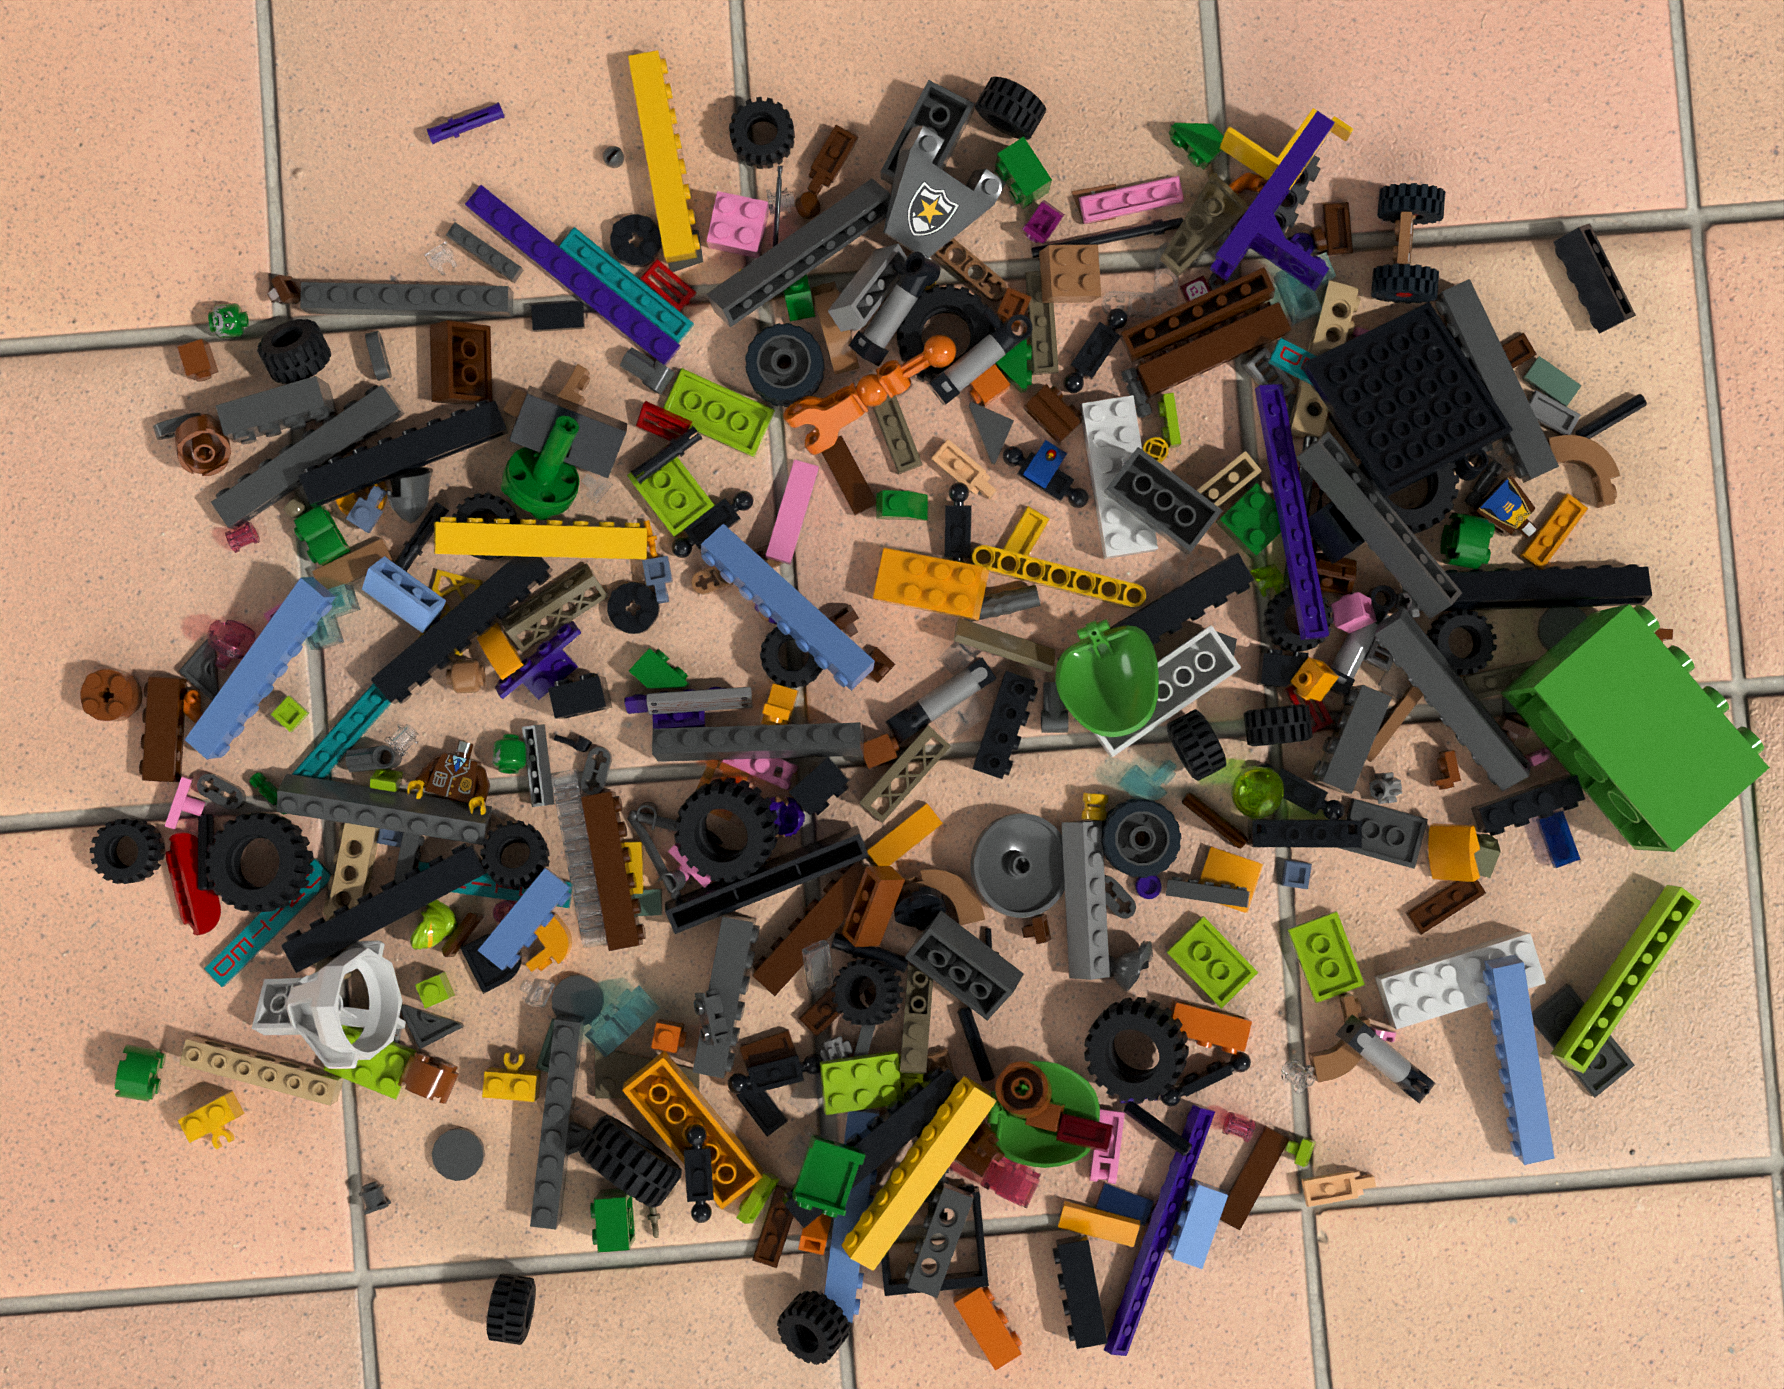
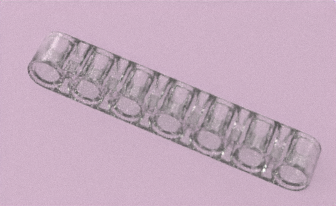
M575 768L551 773L552 788L582 944L585 949L606 945V933L581 797H584L581 788L579 771Z

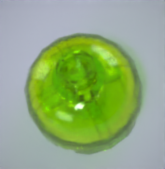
M1257 765L1243 769L1235 777L1231 788L1232 801L1236 809L1250 818H1265L1272 815L1280 806L1284 796V784L1280 776L1271 768L1257 767Z

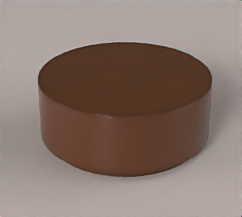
M804 192L795 200L796 210L804 219H812L820 213L819 200L811 192Z
M1321 226L1311 227L1310 236L1313 238L1316 252L1327 250Z

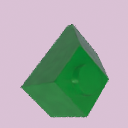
M882 490L876 493V519L927 521L928 495L911 491Z

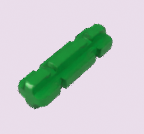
M255 773L250 778L249 783L255 789L259 788V792L272 805L277 806L278 789L270 781L267 782V778L262 773Z

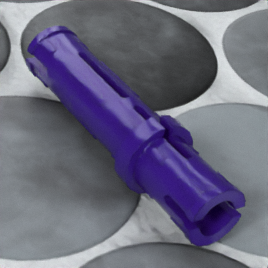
M497 102L494 105L453 119V117L448 118V122L427 128L426 130L432 144H435L453 136L458 138L461 133L505 118L500 103Z

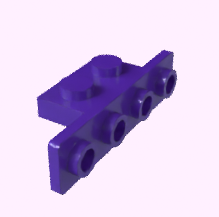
M572 621L560 627L552 639L541 643L533 655L521 660L523 663L522 667L502 680L500 678L495 686L498 695L504 699L523 683L540 700L549 692L548 688L554 687L555 681L565 679L578 668L577 664L563 650L564 647L581 634L577 624Z
M711 687V688H709V689H724V688H721V687ZM687 689L684 691H694V689ZM635 694L624 698L628 714L648 712L647 695ZM705 711L652 714L653 729L706 727Z

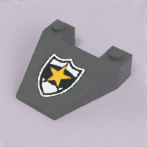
M923 125L911 129L899 151L883 233L912 252H921L931 257L994 206L1006 182L988 169H979L973 171L965 186L932 162L944 139Z

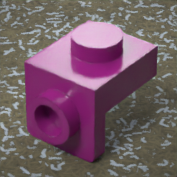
M1043 200L1022 229L1026 232L1028 239L1034 243L1040 242L1043 244L1050 238L1065 214Z

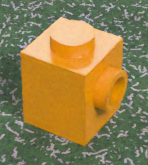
M1308 657L1290 682L1297 688V694L1305 700L1311 698L1321 701L1339 676L1323 661Z

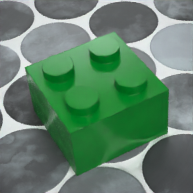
M1024 136L997 153L995 175L1006 182L1010 189L1008 194L1015 205L1020 204L1022 209L1049 193L1052 179Z
M1258 483L1253 485L1216 521L1251 559L1256 557L1281 533L1276 502Z
M620 1188L601 1189L597 1196L594 1197V1202L590 1204L591 1218L596 1220V1229L592 1230L593 1245H597L598 1253L630 1250L635 1241L633 1198Z

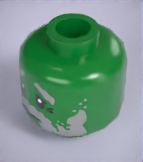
M237 303L217 304L213 307L212 312L208 313L210 330L215 332L219 338L240 337L244 333V327H249L247 311L242 312L241 307Z
M503 735V739L494 742L492 764L501 773H519V770L526 765L525 743L519 740L517 735Z

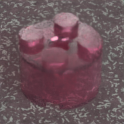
M1005 1157L999 1162L993 1159L980 1185L987 1190L989 1188L994 1190L996 1195L1014 1204L1028 1208L1041 1180L1039 1179L1041 1174L1027 1165L1020 1164L1017 1167L1018 1163Z

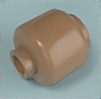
M476 659L456 660L452 663L451 669L446 671L447 684L452 685L456 693H476L481 689V686H485V667L480 665Z

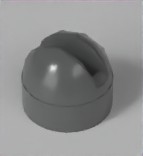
M609 146L603 153V159L608 167L618 168L624 162V154L619 147ZM614 151H618V152L611 158V160L609 161V160H608L609 156H610Z

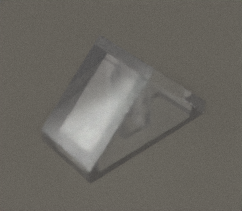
M954 641L937 660L955 676L983 650Z
M975 693L936 719L934 724L948 743L990 713Z

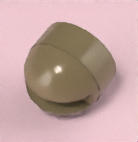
M299 496L293 498L283 508L288 516L292 518H298L307 511L306 504Z

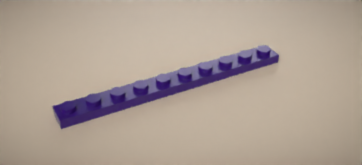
M480 185L465 203L471 211L658 362L666 366L681 348L676 341L484 186Z
M1259 385L1255 388V394L1301 640L1325 638L1329 636L1283 385Z
M1192 1105L1191 1111L1187 1115V1122L1181 1137L1191 1143L1192 1148L1186 1156L1176 1151L1169 1165L1166 1180L1161 1187L1160 1196L1152 1212L1150 1224L1142 1239V1246L1138 1257L1134 1261L1133 1270L1125 1286L1120 1306L1116 1311L1114 1323L1107 1335L1108 1343L1105 1345L1104 1351L1111 1355L1127 1356L1215 1114V1111L1209 1108Z

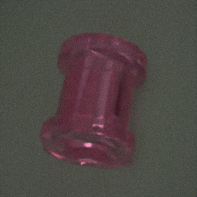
M251 522L245 523L244 527L234 532H225L227 542L235 553L240 552V548L248 544L260 542L259 535Z
M506 900L496 904L493 908L494 919L500 923L505 918V913L501 909L509 906L510 911L517 902Z
M1229 1112L1226 1116L1222 1133L1225 1135L1230 1133L1243 1138L1245 1142H1249L1256 1122L1252 1119L1247 1121L1236 1117L1235 1113Z

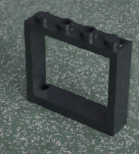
M1248 819V845L1251 847L1362 848V822L1360 820ZM1257 825H1261V832H1257Z
M973 1184L958 1185V1188L973 1193L974 1199L972 1204L979 1271L946 1274L940 1291L989 1286L979 1187L974 1188ZM928 1195L923 1203L932 1202L934 1195ZM888 1250L881 1260L884 1295L922 1293L908 1288L907 1278L891 1279Z

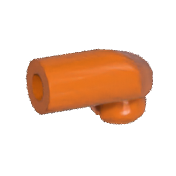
M1247 172L1228 186L1236 194H1239L1244 189L1260 192L1267 183V180L1258 174Z
M189 690L184 696L183 711L195 724L203 715L201 712V696L198 691Z

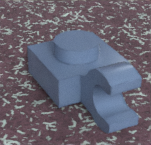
M374 486L367 500L362 497L358 498L346 519L365 532L370 533L384 512L378 508V505L387 492L379 486Z
M663 556L642 560L647 587L655 586L656 598L659 604L669 602L666 583L673 582L669 557Z

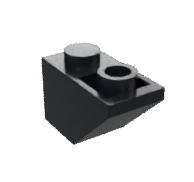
M1267 649V653H1262L1259 656L1257 685L1287 687L1307 660L1309 653L1293 652V656L1283 655V650Z

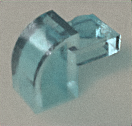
M1166 759L1150 777L1139 766L1133 765L1117 784L1135 799L1155 801L1167 794L1160 785L1162 783L1167 785L1174 778L1176 773L1173 771L1177 766L1171 760Z

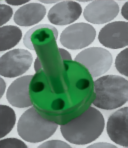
M569 416L558 417L541 453L523 447L512 455L503 471L502 492L509 496L516 505L530 512L537 519L547 520L553 515L565 512L572 505L578 493V472L574 465L564 462L579 430L576 420Z

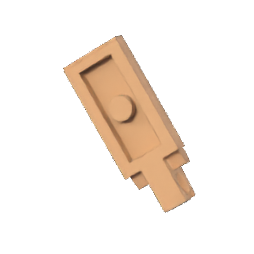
M949 439L931 457V460L953 479L966 484L969 492H972L974 495H977L980 491L988 499H991L997 490L988 483L991 477L987 474V471Z
M1352 1170L1301 1179L1307 1207L1359 1198L1358 1196L1364 1195L1363 1189L1376 1187L1373 1174L1360 1175L1359 1171Z

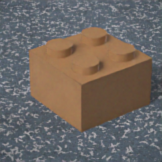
M1048 245L1039 252L1042 303H1091L1101 297L1098 245Z

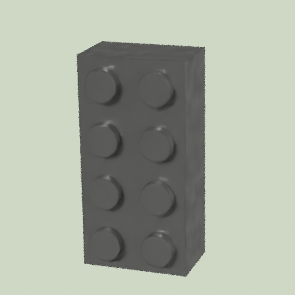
M928 80L881 169V179L893 185L899 151L911 129L923 125L944 139L932 162L944 170L974 112L975 103Z
M317 376L215 405L224 436L241 442L243 445L256 442V437L263 435L274 437L280 435L283 429H301L306 427L307 422L315 420L316 423H320L327 417L338 414L329 384Z
M1137 447L1104 491L1106 495L1186 555L1193 551L1223 511L1139 447Z
M1365 685L1352 686L1348 695L1343 696L1342 703L1345 705L1342 712H1338L1333 720L1332 727L1335 728L1331 737L1328 736L1322 748V751H1325L1324 756L1314 766L1312 772L1315 775L1314 782L1340 793L1352 794L1391 701V696Z
M942 911L936 915L919 935L904 957L987 1021L1012 995L1024 975L1023 972Z

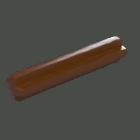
M1189 792L1185 795L1182 804L1237 848L1241 849L1247 843L1248 837L1193 793Z

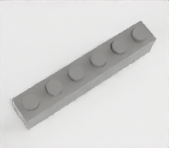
M1102 821L1061 822L1069 978L1087 980L1110 977L1104 854L1101 840Z

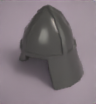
M420 467L390 479L392 492L387 490V498L391 508L401 519L414 523L422 515L428 503L430 480L433 473L432 468Z

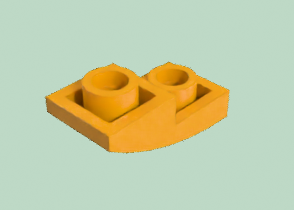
M498 623L493 625L484 635L476 637L491 665L502 680L523 666L516 649L510 644L503 628Z

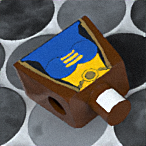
M1511 475L1503 478L1482 500L1479 506L1470 513L1472 516L1487 518L1489 523H1494L1495 531L1504 537L1511 535L1517 530L1527 539L1537 529L1527 519L1535 510V506Z

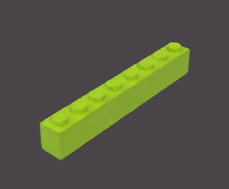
M1666 885L1550 1053L1570 1069L1581 1073L1586 1071L1697 910L1701 901L1682 887Z

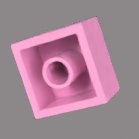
M717 191L706 241L710 249L759 258L770 210L768 202Z

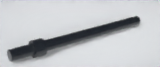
M1183 217L1166 221L1162 219L1153 220L1151 224L1048 245H1100L1149 234L1158 236L1165 234V231L1178 229L1183 222ZM1048 245L1031 248L1032 257H1039V252Z

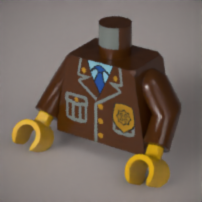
M459 740L455 754L443 752L441 755L435 756L422 768L416 779L408 784L407 794L409 795L411 790L417 789L419 791L416 799H420L423 795V788L426 787L425 791L469 803L471 814H473L475 807L480 806L481 815H484L486 813L485 802L489 793L490 782L486 769L482 767V763L470 759L474 744Z

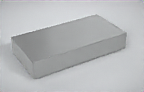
M1537 390L1532 393L1528 401L1538 423L1559 435H1571L1581 414Z

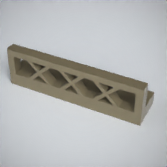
M586 563L501 619L506 633L521 652H524L609 596ZM593 586L599 591L592 598L584 597L585 591ZM566 603H576L575 608L570 612L562 611L563 605ZM546 616L554 617L553 623L550 625H540L541 619ZM524 630L533 631L531 637L523 642L517 637Z
M928 725L859 803L883 823L951 745ZM933 736L944 747L937 755H926L925 744ZM923 748V755L915 756ZM923 758L924 769L920 774H909L908 763L912 759ZM926 758H933L926 766ZM904 768L906 769V775H898ZM906 777L907 788L903 793L891 794V782L895 778ZM909 777H916L909 785ZM888 787L889 794H881ZM892 796H899L892 804ZM878 797H889V808L883 815L871 806Z

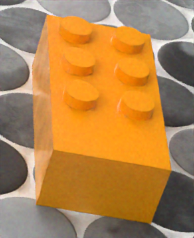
M883 548L873 599L879 602L979 621L989 570L983 566Z

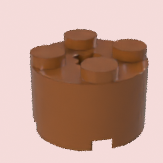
M203 414L187 419L176 429L175 444L177 458L183 469L191 474L198 473L202 474V476H212L226 468L231 455L229 438L224 436L220 421L214 419L209 414Z
M102 669L89 674L80 692L82 708L86 714L100 721L115 722L124 721L137 712L141 706L143 696L141 686L131 674L111 669ZM114 693V698H109V694Z
M421 1051L410 1055L398 1085H406V1090L433 1100L434 1097H441L439 1103L446 1104L459 1075L456 1072L458 1067L445 1061L443 1063L439 1062V1064L433 1062V1056Z
M1026 1061L1009 1064L998 1076L995 1084L998 1101L1010 1114L1016 1117L1033 1118L1041 1114L1049 1106L1052 1096L1050 1081L1044 1072L1034 1064ZM1025 1084L1029 1090L1023 1096L1018 1090H1021L1022 1085Z

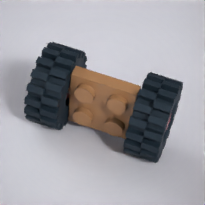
M1417 183L1390 184V186L1380 188L1377 216L1379 219H1383V221L1395 223L1396 242H1399V244L1393 247V265L1386 264L1373 269L1372 298L1384 300L1385 302H1405V304L1413 302L1416 304L1427 303L1437 299L1439 271L1429 266L1411 265L1414 225L1433 224L1436 221H1442L1444 218L1446 192L1442 188H1437L1434 185L1428 186V184L1417 185Z

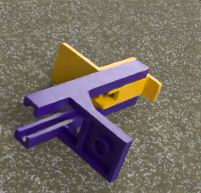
M1313 108L1279 157L1276 158L1232 127H1228L1220 149L1268 181L1216 253V260L1209 270L1227 281L1251 248L1315 291L1330 268L1326 266V262L1320 257L1311 256L1305 252L1303 246L1298 242L1287 240L1274 213L1320 150L1329 134L1332 132L1342 140L1347 141L1353 128L1334 116L1331 120Z

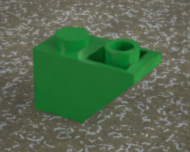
M1174 123L1170 128V140L1176 147H1182L1189 154L1187 156L1188 159L1196 167L1200 166L1204 170L1223 152L1220 149V145L1224 136L1213 124Z
M806 274L784 290L790 322L815 317Z
M1027 339L1023 340L995 363L1004 377L1020 393H1026L1027 385H1032V370H1027V360H1031L1032 347L1031 344H1027Z
M649 648L629 670L648 689L684 688L690 684L686 680L688 675L679 666L671 667L667 663L670 658L659 648L656 651Z

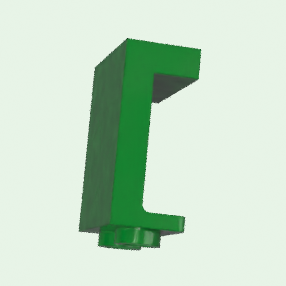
M812 1134L792 1193L794 1200L797 1201V1205L808 1210H812V1207L823 1209V1214L837 1218L838 1214L845 1216V1206L859 1164L863 1165L865 1159L863 1150Z

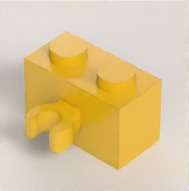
M507 1052L503 1059L507 1068L489 1067L484 1071L482 1098L535 1102L539 1098L541 1071L519 1070L525 1061L524 1053H520L518 1062L513 1063L510 1060V1052Z
M232 1091L177 1121L189 1143L211 1132L213 1135L212 1144L216 1149L222 1147L220 1136H225L228 1143L235 1140L234 1134L230 1130L225 1129L224 1125L245 1113Z

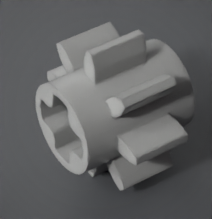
M1402 588L1403 593L1396 594V605L1394 607L1398 610L1405 608L1412 618L1420 617L1419 611L1422 610L1410 594Z
M1393 772L1375 774L1376 780L1369 783L1371 796L1378 799V804L1397 802L1396 796L1402 794L1401 780L1395 778Z
M841 1036L823 1042L825 1049L820 1050L823 1061L848 1058V1054L853 1053L850 1041L846 1040L843 1042Z

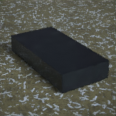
M583 302L531 305L532 329L534 332L585 329Z
M748 1086L745 1092L736 1094L737 1098L767 1137L788 1122L786 1116L767 1091L753 1094L752 1086Z

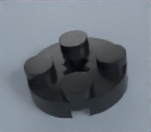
M639 214L628 215L613 225L610 244L615 256L621 262L630 267L638 268L647 266L655 260V257L661 251L662 241L660 230L650 217ZM633 235L643 237L639 247H635L633 243L629 244V240L633 239Z
M630 582L612 591L607 604V612L610 621L617 629L628 634H640L646 632L655 623L660 613V605L657 602L656 595L649 587L641 583ZM631 601H635V604L641 607L634 616L626 609L627 606H630Z
M925 886L919 887V891L911 892L908 889L901 892L894 907L895 921L905 926L916 927L921 931L925 930L940 911L946 913L943 895L937 889Z

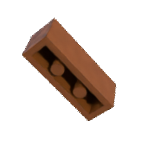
M866 866L841 932L855 947L880 946L905 882V879L892 866Z

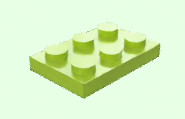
M678 457L642 482L641 485L636 478L643 474L644 471L636 477L632 473L627 475L674 537L678 536L687 526L715 506Z
M1337 911L1287 929L1315 1003L1365 985Z
M1204 916L1166 951L1221 1009L1258 974L1256 969Z
M341 1025L346 1038L351 1044L360 1037L364 1030L360 1027ZM393 1041L370 1060H358L356 1067L353 1069H329L325 1066L324 1071L396 1100L402 1089L398 1082L409 1056L414 1055L416 1050Z
M897 1051L820 1062L823 1106L826 1115L888 1106L896 1099L902 1100L899 1055Z

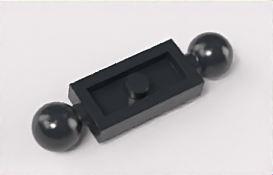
M1112 309L1107 316V325L1101 322L1098 323L1070 366L1076 369L1075 373H1069L1063 381L1064 388L1068 392L1077 393L1081 391L1084 386V376L1092 380L1121 337L1115 330L1124 327L1127 323L1128 317L1123 309Z
M1010 446L1005 449L1003 453L1004 462L1009 466L1021 467L1017 473L1018 476L1061 502L1065 495L1068 497L1070 505L1074 508H1082L1087 504L1089 499L1088 493L1083 488L1073 489L1070 487L1075 479L1057 469L1046 488H1043L1023 475L1036 454L1031 452L1026 459L1023 457L1022 450L1017 446Z
M956 482L949 488V497L954 501V505H945V557H953V561L965 563L963 558H971L972 505H964V501L969 496L967 485L962 482Z
M745 490L738 491L734 495L731 504L724 498L684 529L689 535L687 538L680 537L674 540L672 543L673 554L679 558H685L692 552L693 545L696 544L701 550V544L722 524L730 528L740 521L741 518L736 512L739 510L746 511L752 507L754 502L752 494Z
M1260 763L1255 767L1254 777L1258 782L1273 783L1269 791L1314 815L1317 814L1319 809H1322L1325 817L1329 820H1338L1343 816V804L1338 800H1325L1328 794L1325 790L1281 768L1279 774H1276L1273 767L1268 763Z
M1237 1052V1054L1231 1056L1230 1061L1227 1063L1225 1061L1221 1063L1219 1060L1212 1062L1206 1066V1071L1199 1074L1192 1072L1182 1078L1183 1082L1179 1083L1178 1087L1172 1086L1165 1095L1160 1094V1099L1166 1106H1175L1180 1102L1182 1096L1185 1095L1187 1097L1232 1075L1233 1071L1240 1073L1247 1071L1250 1068L1251 1059L1245 1052Z
M797 1054L747 1067L749 1076L741 1073L731 1075L728 1079V1088L734 1094H742L747 1090L748 1086H752L753 1094L802 1082L804 1081L803 1072L811 1075L821 1072L820 1062L823 1059L818 1054H810L803 1062H800Z
M694 1124L686 1131V1139L692 1147H684L687 1202H695L691 1209L693 1220L697 1223H705L712 1215V1209L706 1201L714 1200L711 1146H702L706 1140L707 1132L703 1126Z

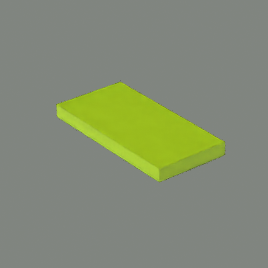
M683 368L680 369L663 407L665 410L692 421L691 426H694L698 433L752 457H755L775 413V410Z

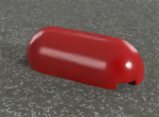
M189 833L173 834L169 838L171 846L170 851L166 852V862L180 917L184 925H190L194 935H203L213 930L219 922L221 916L219 897L213 890L201 891L198 889V838Z

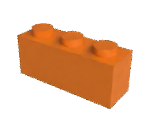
M1173 1000L1171 1006L1173 1013L1171 1017L1174 1020L1179 1018L1183 1024L1180 1031H1185L1188 1038L1197 1040V1045L1211 1048L1212 1044L1222 1046V1051L1231 1054H1237L1238 1050L1245 1052L1252 1025L1250 1019Z
M988 1286L968 1288L953 1297L954 1305L996 1371L1022 1354L1020 1345L1023 1342L1015 1330L1012 1332L1006 1325L1009 1320L1003 1309L997 1310L992 1301L995 1300V1297Z

